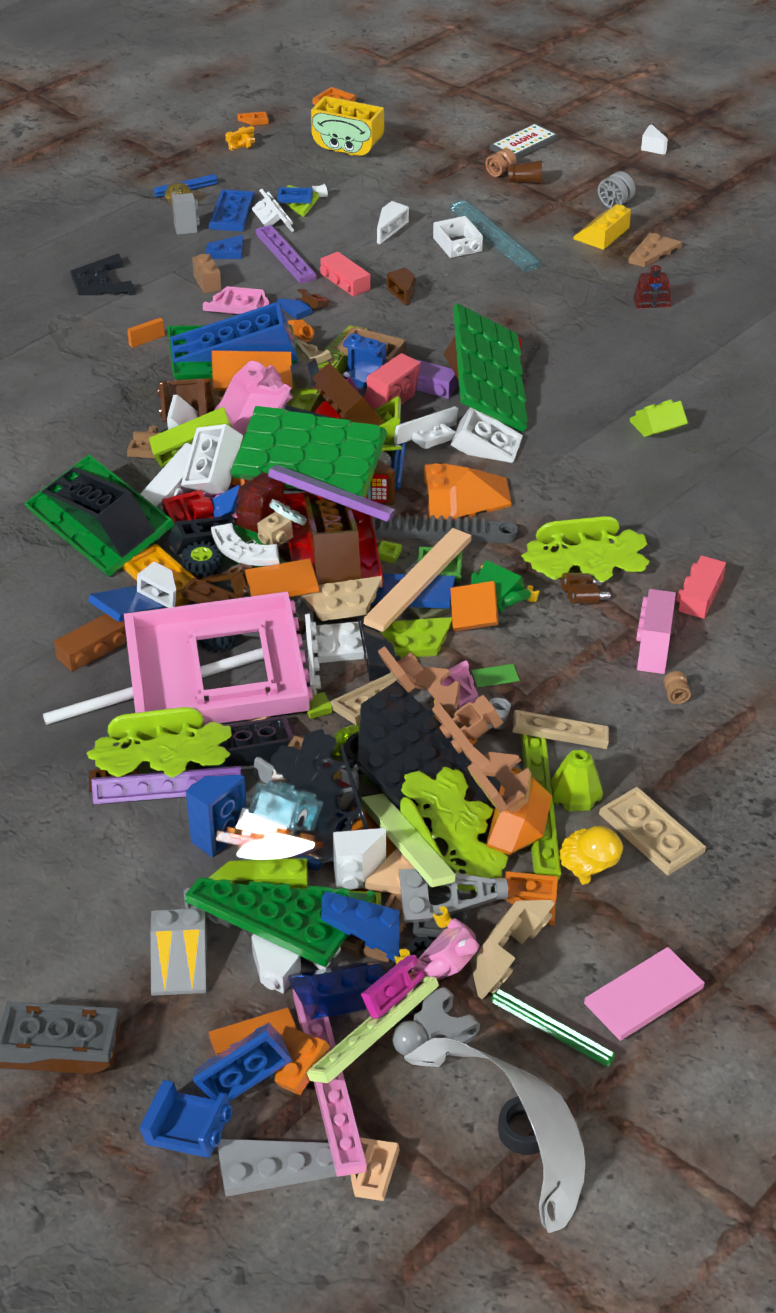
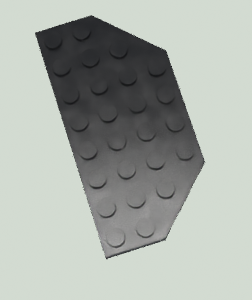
M395 681L361 704L357 767L399 809L402 798L407 797L401 791L402 784L406 781L404 778L405 774L421 771L435 780L443 767H448L463 773L468 785L465 800L469 802L481 801L495 811V806L475 782L467 768L472 764L463 751L458 754L451 744L453 738L447 739L439 727L442 724L407 692L401 684ZM486 776L499 792L501 784L497 778ZM410 798L414 802L416 807H418V803L414 799ZM428 803L423 805L424 809L430 807ZM494 811L491 817L486 820L488 824L486 832L478 834V837L485 838V841L488 840ZM422 817L430 833H432L431 819Z

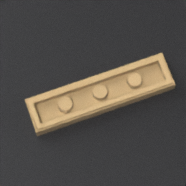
M515 710L513 715V733L607 749L609 744V726Z

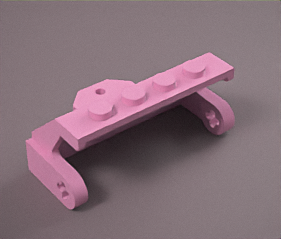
M249 361L233 376L221 402L215 408V410L221 407L226 409L234 430L242 434L243 437L247 431L246 429L255 406L282 409L283 404L287 405L285 400L291 390V387L286 384L282 385L279 389L260 385L259 382L263 379L266 369L256 361Z

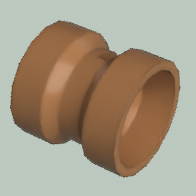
M673 671L664 677L663 683L667 690L668 700L671 703L682 704L689 700L691 692L687 685L686 675L683 672Z

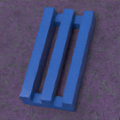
M279 187L277 203L311 204L313 188Z

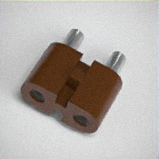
M563 573L561 576V586L564 592L568 593L567 597L572 604H597L599 600H609L611 597L609 592H599L597 585H601L602 582L592 578L589 573Z

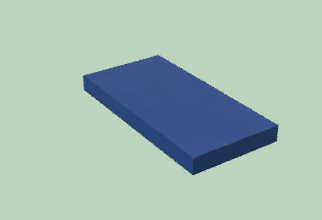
M222 189L209 222V229L243 231L255 199V192Z
M382 573L384 587H378L376 598L370 606H376L407 574ZM438 575L408 607L449 609L451 607L450 588L455 586V576Z

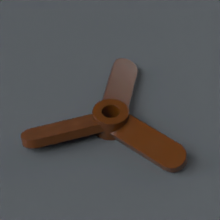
M240 563L228 569L226 573L206 576L199 580L211 583L229 579L233 585L235 595L240 598L248 589L245 580V570L256 568L257 566Z

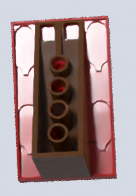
M310 492L282 494L283 504L290 506L291 510L300 512L299 514L307 519L304 525L291 521L293 537L288 540L291 562L310 559L318 585L381 576L382 587H384L371 515Z

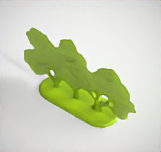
M609 516L546 523L537 530L536 540L530 541L527 544V552L521 555L524 561L531 563L532 569L544 573L553 580L560 578L563 573H568L573 565L580 566L581 572L594 575L595 579L602 583L613 576L612 572L615 566L627 572H642L650 562L642 554L637 553V551L647 545L645 535L628 529L615 536L619 530V522L617 519ZM609 539H613L614 543H610ZM553 546H559L557 552H551Z
M191 707L124 714L114 718L108 725L107 732L110 737H101L96 740L95 748L86 754L89 759L95 760L96 767H99L101 770H107L109 774L116 777L130 773L142 761H148L152 769L157 771L163 770L165 775L173 778L186 770L185 767L189 761H194L202 766L220 765L225 762L230 753L218 744L231 737V728L215 721L203 726L204 718L197 709ZM122 744H130L127 748H121Z
M443 767L435 780L421 771L405 774L404 778L406 781L402 784L401 791L407 797H403L401 800V813L441 859L454 869L456 873H460L458 870L462 869L465 870V875L489 879L501 878L502 869L506 867L508 861L507 855L487 847L486 844L479 842L477 838L478 834L486 832L488 826L486 820L491 817L494 809L481 801L469 802L464 799L468 785L463 773L456 769L452 770L451 768ZM410 798L414 799L418 803V807H416V805ZM424 804H430L429 808H423ZM422 817L431 819L432 833H430ZM440 837L446 841L448 845L446 856H442L434 838ZM456 850V855H450V852ZM454 858L462 859L466 862V866L455 865L456 862H451L450 860ZM459 884L456 886L457 890L462 892L476 891L474 885Z

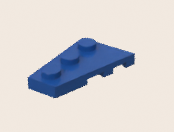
M328 891L322 896L321 920L347 935L353 934L366 941V946L371 949L376 947L387 954L386 957L392 961H395L394 956L399 957L400 910Z

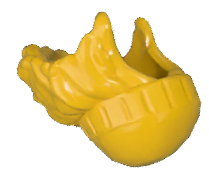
M600 825L589 829L583 828L565 838L559 851V857L562 866L571 870L579 878L582 885H586L590 882L591 875L612 867L619 862L623 851V844L619 836L608 827Z

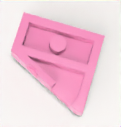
M465 660L448 669L451 675L442 682V686H449L455 681H458L461 685L457 710L467 703H475V700L478 698L473 677L469 672V664Z

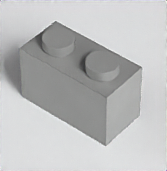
M193 193L172 195L176 234L197 233V226L200 225L199 215H196V210H199L198 200H194Z

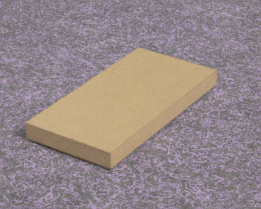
M638 787L633 788L600 808L599 814L667 876L705 853L706 846Z

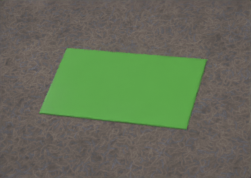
M514 664L471 670L477 688L520 681Z

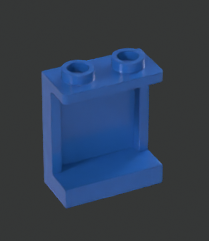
M351 333L343 341V346L348 348V370L343 374V377L345 379L351 377L356 386L367 389L366 380L368 375L386 364V343Z
M163 1080L139 1128L146 1145L210 1158L214 1148L220 1143L222 1130L225 1124L230 1121L233 1109L226 1093L220 1092L217 1100L178 1093L174 1082Z

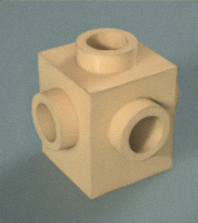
M274 512L257 523L258 538L263 544H277V546H280L293 537L291 520L278 512Z

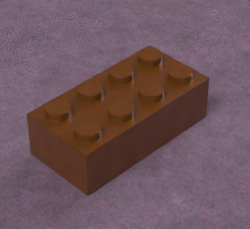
M330 362L312 378L317 384L315 389L343 419L378 426L384 422Z

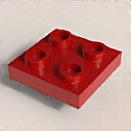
M202 489L162 499L161 505L164 512L174 523L177 521L213 518L212 502L209 497L204 496Z

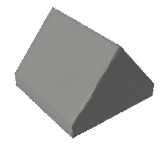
M256 757L253 775L270 786L274 767L269 760Z

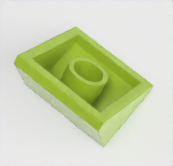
M399 396L374 409L384 421L379 426L384 427L387 431L384 442L394 444L396 426L400 424L401 398Z

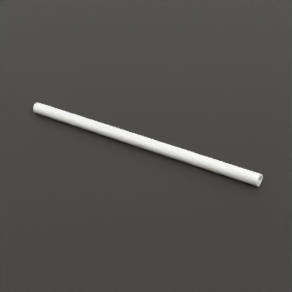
M259 648L200 666L201 676L203 678L263 660V650ZM126 688L43 713L45 724L48 725L134 699L133 688Z

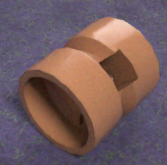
M504 148L486 159L485 165L491 176L498 177L508 171V165H515L517 160L511 149Z

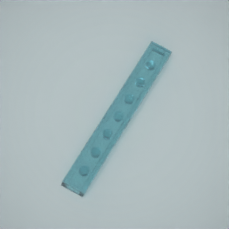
M465 199L450 204V209L459 217L466 216L486 240L523 271L526 272L540 267L538 259Z

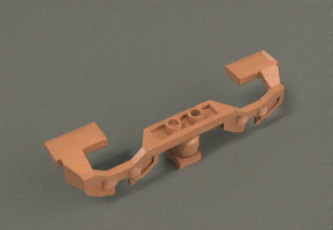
M385 646L378 650L386 666L407 692H410L412 689L428 690L435 699L432 711L442 724L439 727L447 739L453 738L451 744L458 754L463 751L472 764L467 767L469 772L500 813L508 810L512 814L528 803L531 787L530 770L526 768L519 774L511 773L513 766L521 761L519 756L488 752L483 755L468 740L469 738L475 740L486 733L490 723L495 729L503 724L497 711L487 698L481 695L475 700V703H467L457 710L461 685L458 681H455L449 686H442L443 680L451 675L448 669L422 667L413 653H409L399 661H396ZM486 776L497 778L505 789L504 796L499 794Z

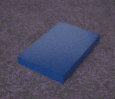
M137 586L90 594L88 600L118 622L124 621V614L168 608L137 592Z

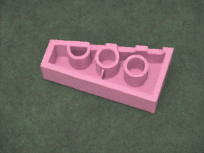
M649 589L648 597L643 596L636 641L641 642L637 666L639 671L665 674L676 592Z

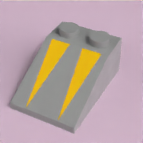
M199 908L151 911V996L206 993L207 924L205 911Z

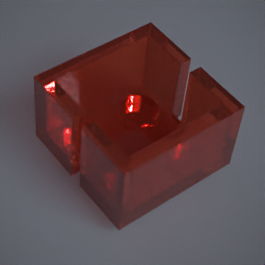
M262 472L240 486L237 493L239 498L236 510V525L259 533L257 523L276 512L269 506L271 500L274 499L283 503L285 483L269 477L268 473Z

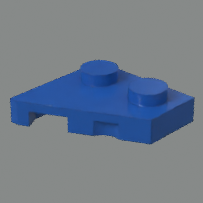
M243 235L207 243L206 254H210L212 259H241Z

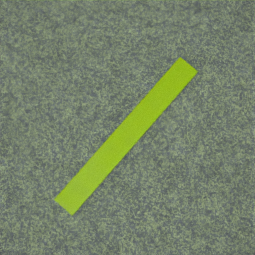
M520 734L523 770L528 768L531 775L552 795L546 738ZM552 796L542 839L531 844L534 874L558 876L559 880L561 866Z

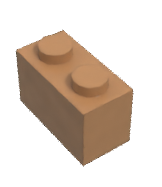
M200 254L192 257L193 274L203 293L221 291L220 271L210 254Z

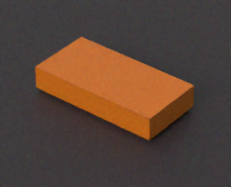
M160 317L128 328L129 345L133 348L164 337V320Z

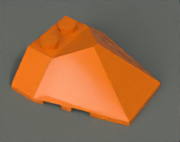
M435 463L424 465L423 467L424 484H427L429 497V519L432 515L436 519H439L440 516H443L444 519L451 516L455 520L457 516L468 515L470 518L475 516L476 512L486 510L488 513L511 507L506 477L450 464Z

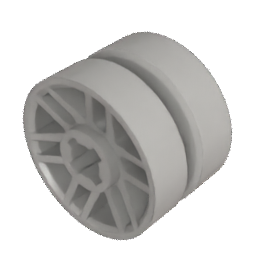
M618 171L601 181L598 186V195L601 202L606 207L611 208L616 204L623 205L631 200L635 195V184L632 178L627 173Z

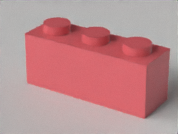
M335 252L321 258V274L354 297L370 290V273L341 253Z
M701 555L698 562L693 563L690 571L691 576L686 577L683 586L684 590L680 589L677 596V602H680L679 612L705 618L724 579L726 562Z

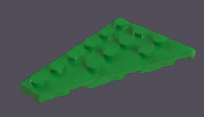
M198 878L185 894V902L326 967L348 935L321 920L322 896L328 891L372 903L375 892L368 890V894L352 893L346 888L332 889L320 886H308V889L290 888V884L275 885L249 881V885L231 884V880Z

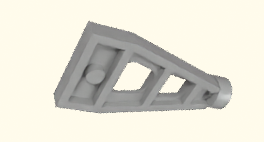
M399 869L403 922L435 920L433 913L437 916L443 914L439 909L440 906L446 907L449 914L452 915L499 899H507L506 878L489 879L455 873V882L445 884L450 888L451 899L446 903L432 905L429 902L428 896L429 884L416 869ZM459 884L474 885L477 896L472 899L459 900L456 886ZM491 887H494L495 893L491 892Z

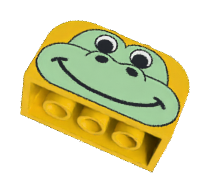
M324 96L311 109L312 136L315 142L325 149L333 150L334 152H344L349 155H365L384 133V107Z

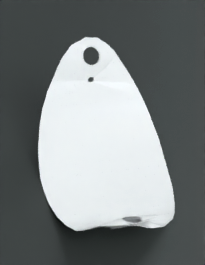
M433 1038L404 1056L405 1061L412 1065L440 1067L445 1061L446 1056L481 1057L490 1059L504 1070L524 1106L541 1153L544 1167L539 1203L542 1224L548 1233L564 1228L576 1210L584 1183L585 1156L577 1124L562 1096L534 1075L459 1041L447 1038ZM549 1201L552 1202L554 1207L553 1221H551L547 1212Z

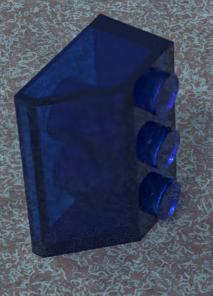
M359 962L289 975L288 980L308 1016L313 1020L367 1009L361 993L386 973L380 963Z

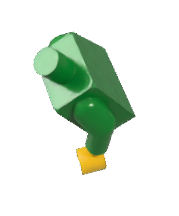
M488 560L485 561L484 565H481V569L471 574V585L490 581L495 582L497 610L499 612L520 601L536 602L540 591H533V586L531 585L524 589L522 576Z

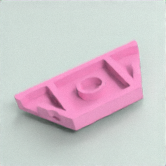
M227 286L220 293L213 296V301L210 303L205 301L203 303V311L242 314L269 305V301L262 289Z

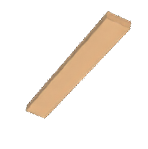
M452 528L364 617V624L384 632L470 543L471 535Z

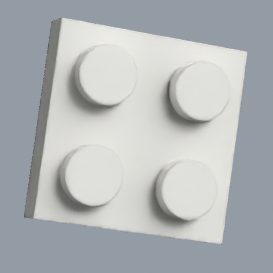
M358 622L316 625L317 635H314V639H317L318 643L317 657L319 663L364 659Z

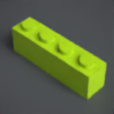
M221 407L150 437L151 449L160 467L166 466L185 443L192 445L197 428L224 424L233 428L226 409Z

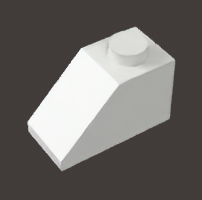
M156 562L151 563L138 573L137 592L168 608L175 607L176 587L172 570Z
M253 934L251 936L252 952L260 982L268 989L284 994L301 972L300 956Z

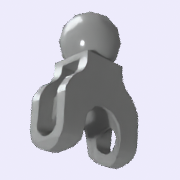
M443 987L431 992L423 1000L422 1010L414 1015L413 1021L402 1022L396 1027L392 1035L393 1045L396 1051L406 1056L433 1038H447L467 1044L477 1036L480 1024L471 1015L456 1018L446 1014L452 1007L454 995L448 988Z

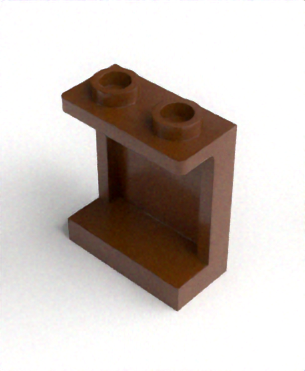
M211 378L159 382L158 396L161 400L159 412L163 422H167L173 395L180 396L197 410L199 417L214 411Z

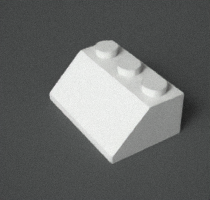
M226 424L197 428L181 485L194 490L202 489V492L210 494H220L228 491L232 478L230 472L243 435Z

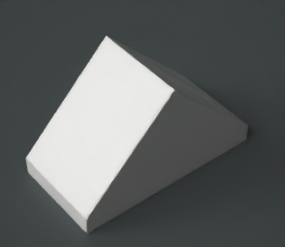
M649 125L642 137L641 150L666 154L668 139L653 125Z

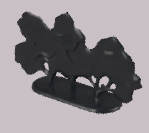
M319 729L305 735L300 750L292 746L282 745L278 748L277 753H274L271 757V763L276 774L289 781L288 786L277 791L272 807L279 810L286 809L295 818H298L300 812L307 808L309 823L300 833L296 849L305 856H312L315 860L326 863L334 862L333 832H338L336 826L341 820L348 819V821H344L346 827L340 832L352 831V824L356 818L362 820L365 830L369 828L343 744L340 746L344 761L337 762L332 759L336 738L329 734H324V730ZM329 762L331 766L324 768L323 764ZM346 767L351 785L341 787L333 779V775L340 768ZM353 791L357 807L351 812H345L339 808L337 798L340 794ZM336 813H342L343 816L339 818Z

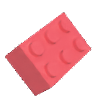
M401 353L373 373H370L366 380L367 389L364 394L366 402L373 409H376L397 396L401 398V405L415 396L421 362Z

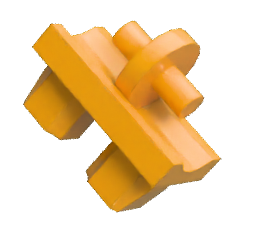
M243 126L236 132H227L225 136L226 142L229 144V150L233 151L241 147L246 149L251 147V144L255 143V127L249 126L246 128Z

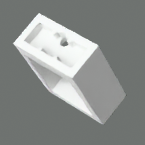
M466 216L434 222L433 238L450 258L482 251L483 235ZM463 235L466 237V238L458 239V240H454V241H452V240L450 239V238H453V237H458V236H463Z

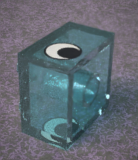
M268 780L267 784L257 783L248 813L291 830L314 831L323 802L315 799L316 794L312 792L298 791L291 784Z

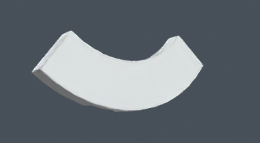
M232 523L211 527L215 544L230 559L254 566L280 564L277 544H247L235 533Z

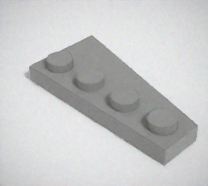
M221 1139L217 1146L225 1197L336 1176L329 1143Z

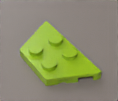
M452 617L393 621L384 632H379L394 646L395 655H399L400 658L409 653H413L415 657L437 656L441 649V644L446 639L448 629L452 627Z

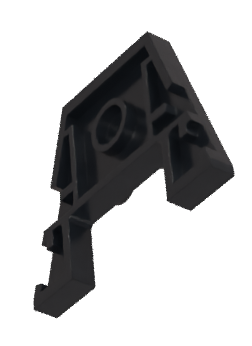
M119 253L70 271L78 295H102V292H112L113 295L120 294V292H128V295H135V288L131 280L112 283L107 270L123 268V261Z

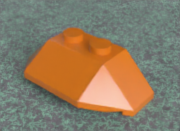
M513 767L511 773L519 774L524 770ZM532 775L528 803L512 814L508 810L500 813L495 807L486 844L487 847L511 855L517 850L542 839L552 795ZM502 785L499 794L504 796L505 789Z

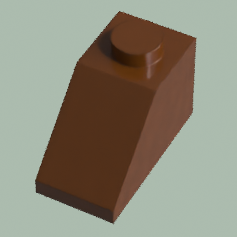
M405 267L387 273V290L403 304L409 305L415 291V275Z

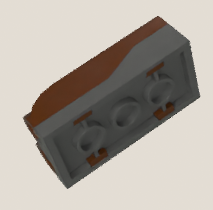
M7 1001L0 1024V1068L81 1074L97 1073L106 1068H112L115 1057V1045L118 1043L120 1034L118 1008Z

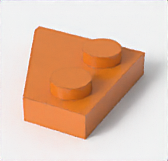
M506 871L505 878L508 885V898L504 900L511 904H514L516 901L552 900L555 904L549 912L553 916L547 924L554 926L558 876Z
M285 1026L282 1038L293 1061L276 1071L274 1081L279 1087L301 1095L310 1081L306 1072L327 1054L330 1045L322 1039Z

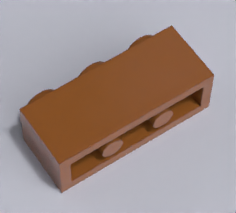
M107 614L92 620L54 641L56 658L71 672L127 643L125 623L123 621L118 622Z

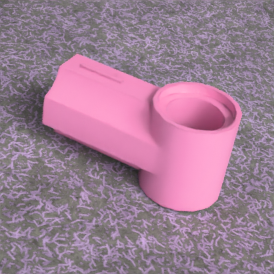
M273 365L265 368L266 373L259 382L260 385L279 389L284 385L280 374ZM290 392L285 400V403H287L290 399L293 398Z

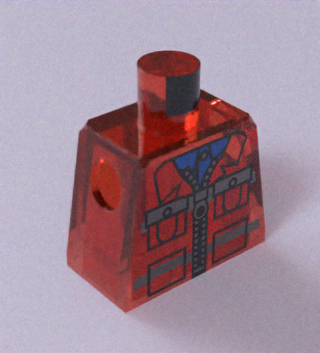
M652 265L650 273L640 274L633 296L637 309L671 307L670 283L667 274L661 272V266Z

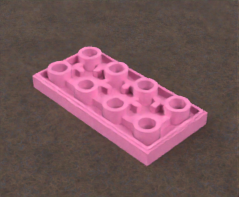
M667 947L585 997L584 1004L621 1041L702 990L704 982Z

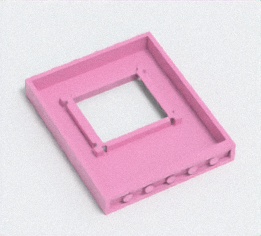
M288 592L124 614L135 713L191 707L197 709L202 714L204 726L213 721L225 723L309 711V701L313 700L312 687H307L306 684L310 682L308 668L303 669V665H306L305 652L299 649L303 646L301 634H296V631H299L298 618L293 617V614H296L294 600L290 601ZM259 632L268 681L204 690L196 640ZM270 687V691L266 692L265 688ZM204 696H209V700L205 701Z

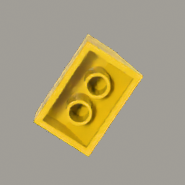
M614 205L574 236V240L604 250L629 229L631 209L623 205Z

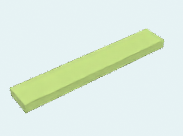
M384 793L361 797V805L380 828L386 829V835L431 887L455 882L456 874Z
M424 976L414 986L415 989H412L408 995L381 1018L375 1019L370 1016L306 1072L310 1081L331 1082L439 986L436 977Z

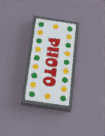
M534 123L490 144V150L497 153L504 148L511 149L517 160L556 141L558 134Z

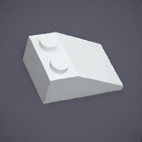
M470 407L460 420L451 445L467 455L512 463L523 435L498 420Z

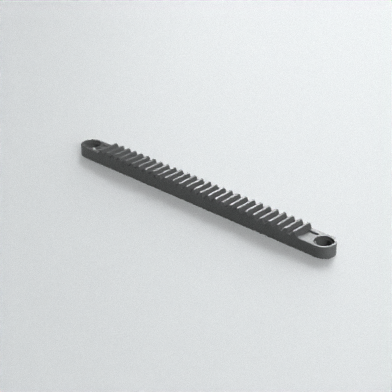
M254 508L253 512H248L239 519L234 517L233 519L237 525L246 522L256 533H259L257 523L275 511L271 509L270 512H267L265 509H262L259 512L257 508ZM398 514L389 521H384L372 516L375 537L384 539L440 541L454 528L470 534V542L512 543L517 539L518 528L514 523L487 521L485 517L480 521L477 517H474L473 520H470L469 517L461 520L460 516H457L454 520L451 516L447 519H444L443 516L436 519L432 515L429 519L426 515H423L422 518L414 515L411 518L409 514H406L403 518ZM503 531H509V532H512V533L506 534V533H502V532H503Z

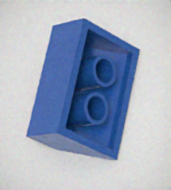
M241 774L204 776L186 790L191 843L211 857H214L236 839L233 835L242 808H247L245 778Z
M268 1022L239 1042L232 1044L230 1048L216 1057L209 1059L205 1064L196 1069L192 1079L211 1099L217 1100L220 1092L226 1093L229 1101L293 1061L281 1034Z

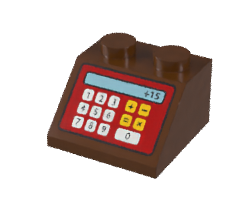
M378 459L367 492L368 499L382 505L392 506L395 504V470Z

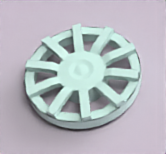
M271 500L269 506L279 514L298 524L304 525L306 523V517L299 514L300 512L291 510L290 506H285L278 500Z

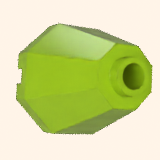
M572 750L565 757L551 779L553 802L558 805L559 802L562 803L564 809L569 812L590 811L596 801L599 803L602 800L603 791L600 777L590 753L585 750Z

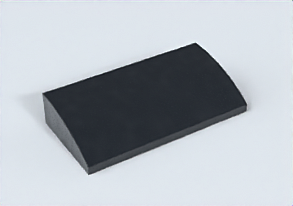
M286 715L227 725L231 728V737L218 745L224 747L230 753L229 757L220 765L202 766L198 763L199 769L254 764L256 757L271 761V757L274 753H277L278 748L282 745L288 746L294 737Z

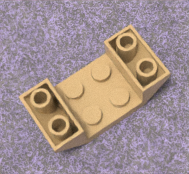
M552 900L516 901L480 946V949L470 960L478 997L483 999L488 992L495 993L510 976L513 970L509 966L515 960V957L502 947L510 935L521 944L528 937L534 939L553 916L549 912L555 904Z

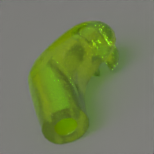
M353 724L344 727L334 734L336 746L332 752L333 756L340 755V746L342 744L344 746L346 740L352 734L359 731V724L357 726Z

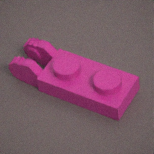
M413 954L403 958V960L399 961L397 965L361 993L371 1018H381L408 995L412 989H415L414 986L424 978L425 975L422 970H416L408 974V971L418 963L416 955Z

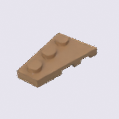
M649 233L629 256V263L647 267L658 261L660 256H667L671 254V250L680 249L682 241L663 237L657 233Z

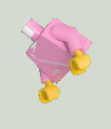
M444 906L439 907L443 914L437 916L433 913V917L438 927H448V929L443 930L418 958V963L412 967V972L422 970L425 976L436 977L437 981L458 973L480 949L472 929L456 918L451 919L447 908ZM399 950L400 957L394 956L396 965L403 958L410 956L409 950Z

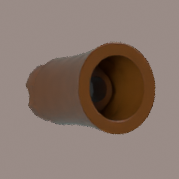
M542 160L508 165L509 182L542 184Z

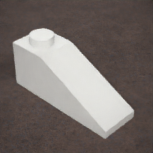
M391 201L382 208L377 226L378 244L384 242L409 222L408 206Z

